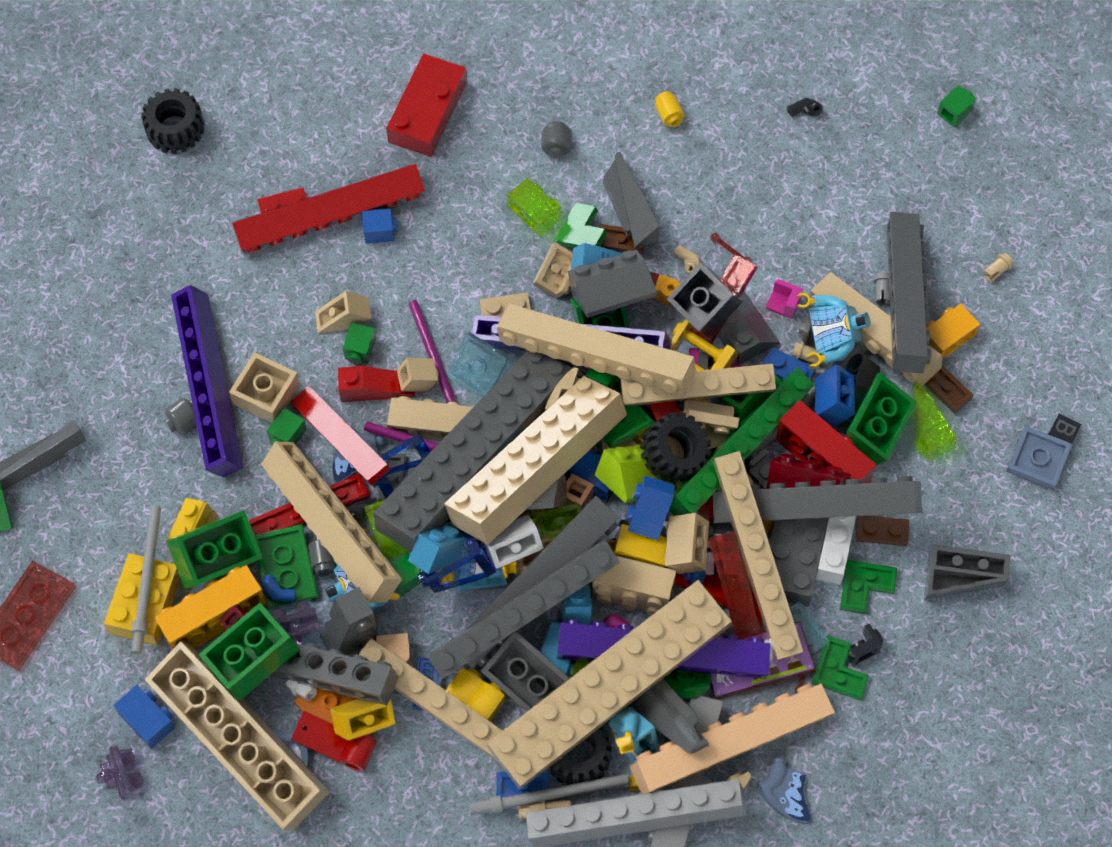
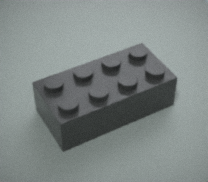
M828 518L775 520L769 545L788 603L809 607Z

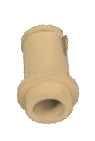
M999 254L996 257L997 260L982 271V274L985 275L984 277L989 282L993 283L1006 270L1010 271L1014 262L1008 254Z
M803 341L801 343L796 342L791 356L813 364L817 363L815 358L806 359L809 353L817 352L816 349L804 345Z

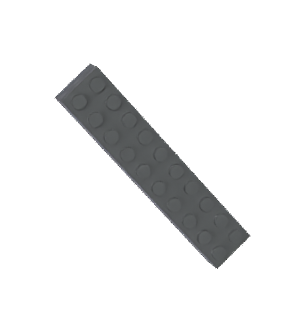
M526 351L373 512L375 529L407 551L412 552L420 533L444 526L450 520L444 503L545 412V407L551 393L572 367L548 355Z

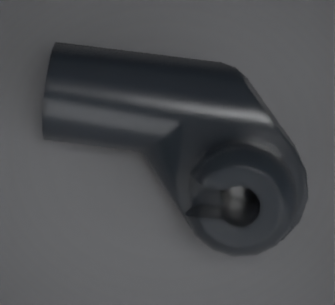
M804 98L787 106L786 109L790 117L799 113L818 116L822 113L823 106L818 101Z

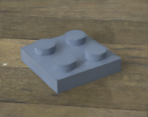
M1025 425L1006 471L1054 490L1072 444Z

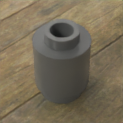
M318 537L314 538L308 545L312 570L315 571L316 576L334 574L337 564L333 556L321 545Z

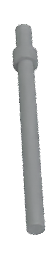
M156 505L151 506L136 620L133 621L131 633L134 634L131 653L136 655L142 654L144 635H147L148 631L146 618L161 515V507Z
M627 774L503 798L500 795L490 797V800L469 804L470 813L472 815L492 811V813L502 812L503 808L628 785L629 780Z

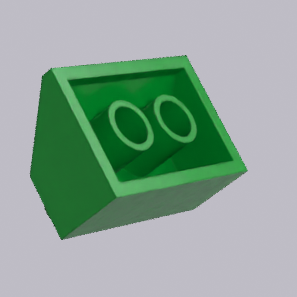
M881 372L877 373L847 431L848 438L854 442L857 449L876 465L888 461L917 401Z

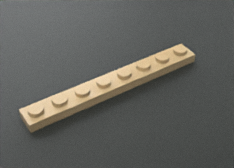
M372 638L359 655L371 662L377 663L378 660L391 664L393 670L398 675L394 687L396 691L496 760L487 748V743L502 732L500 728Z

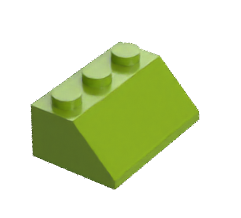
M640 445L604 449L595 472V476L625 503L636 501L633 498L634 490L637 483L642 484L644 475L661 480V475L655 477L651 474L653 470L646 468L645 464L647 461L641 458L644 450L640 449ZM670 479L665 481L674 484V492L677 490L675 482H670Z

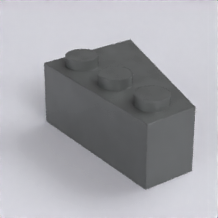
M933 544L929 550L924 600L1004 586L1009 578L1011 555Z
M360 587L335 598L329 612L331 620L325 622L326 632L320 634V638L327 651L336 649L343 652L344 655H348L360 648L363 649L371 638L374 641L377 640L379 635L374 613Z

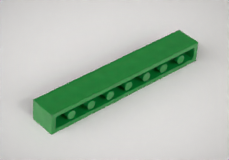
M798 367L786 374L776 384V389L769 392L738 424V428L732 431L706 458L708 461L701 467L702 469L689 476L674 492L669 511L674 516L695 513L720 487L713 464L714 459L740 451L744 461L779 424V420L814 387V383Z

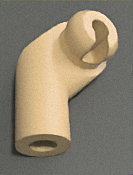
M682 245L676 248L674 255L684 260L685 271L689 275L700 263L699 256Z

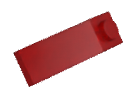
M367 366L338 367V388L341 402L391 399V397L398 398L400 396L415 397V392L401 391L398 373L395 370Z

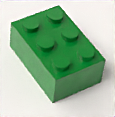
M245 510L230 514L166 540L184 589L198 586L229 573L236 567H243L263 558Z
M259 603L198 655L239 702L300 649L264 606Z

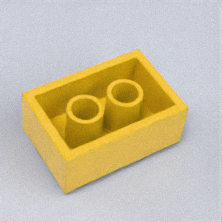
M128 553L104 621V626L109 634L133 640L134 634L131 633L132 623L136 620L144 556ZM154 559L146 618L148 631L147 635H144V643L156 646L159 644L162 632L155 617L163 609L172 606L181 580L175 564Z

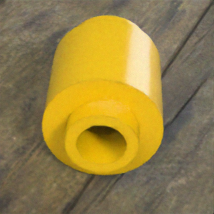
M670 91L662 92L656 96L655 108L664 126H679L685 117V113L677 97Z

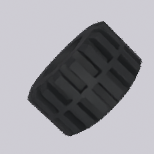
M174 88V91L164 89L165 92L163 93L158 91L155 93L154 98L150 97L147 100L148 104H144L143 112L141 113L148 141L150 144L153 143L154 148L157 150L161 148L164 153L171 150L172 154H177V150H181L183 153L187 151V147L192 149L195 146V141L199 142L201 134H204V120L199 103L196 102V98L193 95L189 96V92L185 90L182 93ZM173 116L184 118L176 125L166 126L162 124L166 119Z
M675 412L670 413L646 429L647 432L643 434L641 439L644 441L640 443V449L644 450V452L641 454V458L646 459L647 463L645 466L647 469L651 468L653 470L651 474L655 477L661 475L660 479L663 481L670 479V482L682 481L702 469L701 467L707 463L708 460L706 458L711 453L707 448L711 446V440L706 439V436L709 435L707 430L703 431L701 428L703 424L700 421L696 423L694 421L695 417L692 415L686 417V413L680 412L677 415ZM668 436L674 437L682 445L684 451L683 459L676 457L669 450L667 444Z
M603 725L584 740L591 744L594 749V754L590 759L576 763L563 756L549 767L552 776H557V781L560 783L566 781L567 785L592 781L596 778L601 779L604 776V771L608 770L611 761L612 745L611 740H609V733L607 730H603Z

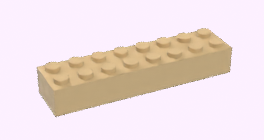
M583 376L444 503L452 525L486 544L491 543L627 415L621 394Z
M180 641L144 680L283 830L294 831L330 791L243 698L239 702L198 655L200 652L193 645Z

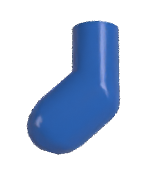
M269 574L263 577L261 589L270 600L274 602H295V589H281L275 581L276 577Z

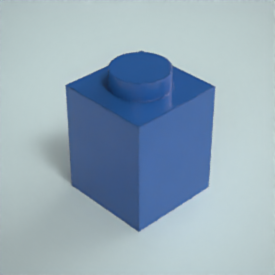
M391 209L362 211L365 244L394 241L393 232H398L397 218H392Z

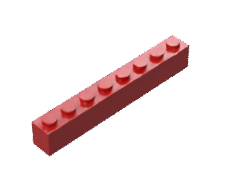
M411 164L234 221L231 224L240 250L246 249L247 253L260 250V245L269 242L270 246L284 242L283 237L292 235L293 239L307 234L306 230L315 227L316 231L330 227L329 222L338 220L339 224L352 220L351 215L361 213L362 216V211H372L375 207L383 205L384 209L398 205L397 200L406 198L407 202L420 198L419 193L425 190L417 165Z

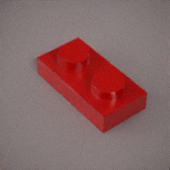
M304 187L260 198L257 201L262 213L306 199L307 197Z

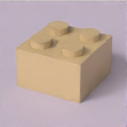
M254 352L229 391L233 405L273 423L282 409H286L300 387V381L297 372Z

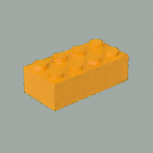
M247 565L242 568L236 567L232 569L226 577L219 581L214 580L208 583L202 591L187 595L176 606L163 609L155 617V620L171 650L180 641L198 648L226 631L219 620L234 605H240L244 611L252 610L259 603L264 608L268 606L262 589Z

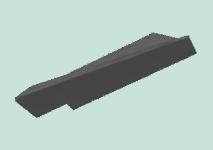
M617 152L615 160L603 177V185L626 237L632 236L635 249L658 244L659 223L621 152Z
M664 679L660 680L627 706L634 709L658 731L689 754L709 746L707 739L696 729V723L699 721L695 713Z

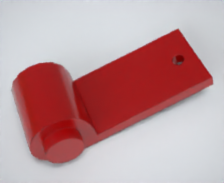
M307 711L302 712L290 739L358 772L365 771L377 744V741L373 739L374 735L372 733L346 740L335 733L333 724Z

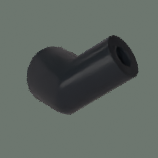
M377 497L359 501L352 505L349 513L359 525L363 522L367 512L375 511L379 507Z

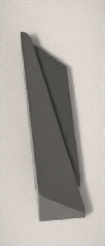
M75 420L69 422L56 433L1 461L0 480L3 490L66 457L65 452L86 442Z

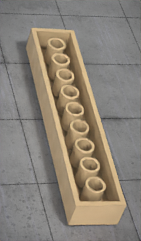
M697 580L487 743V748L516 786L522 789L729 627L732 621L700 581Z

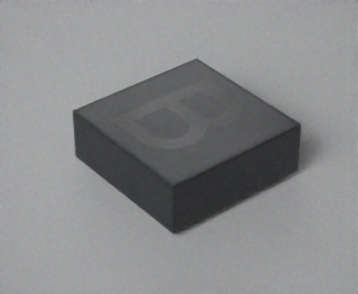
M1059 413L1048 435L1072 444L1082 424Z

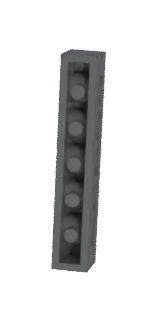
M295 640L293 641L300 650L269 675L383 705H388L398 679V675L393 670L392 665L385 661L378 660L375 663L368 661L367 658L361 655L346 656L343 652L336 649L326 651L315 644L306 643L305 646L298 644ZM299 657L295 663H292L295 658ZM323 663L320 668L315 669L318 664ZM346 669L345 673L338 675L341 670ZM371 674L367 680L362 681L366 675Z

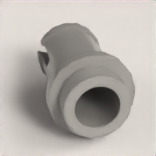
M879 272L873 280L876 284L875 302L883 304L884 295L885 305L890 304L889 276L887 272Z

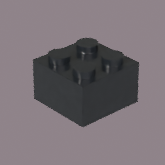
M701 262L667 298L700 333L709 338L743 302L712 269Z

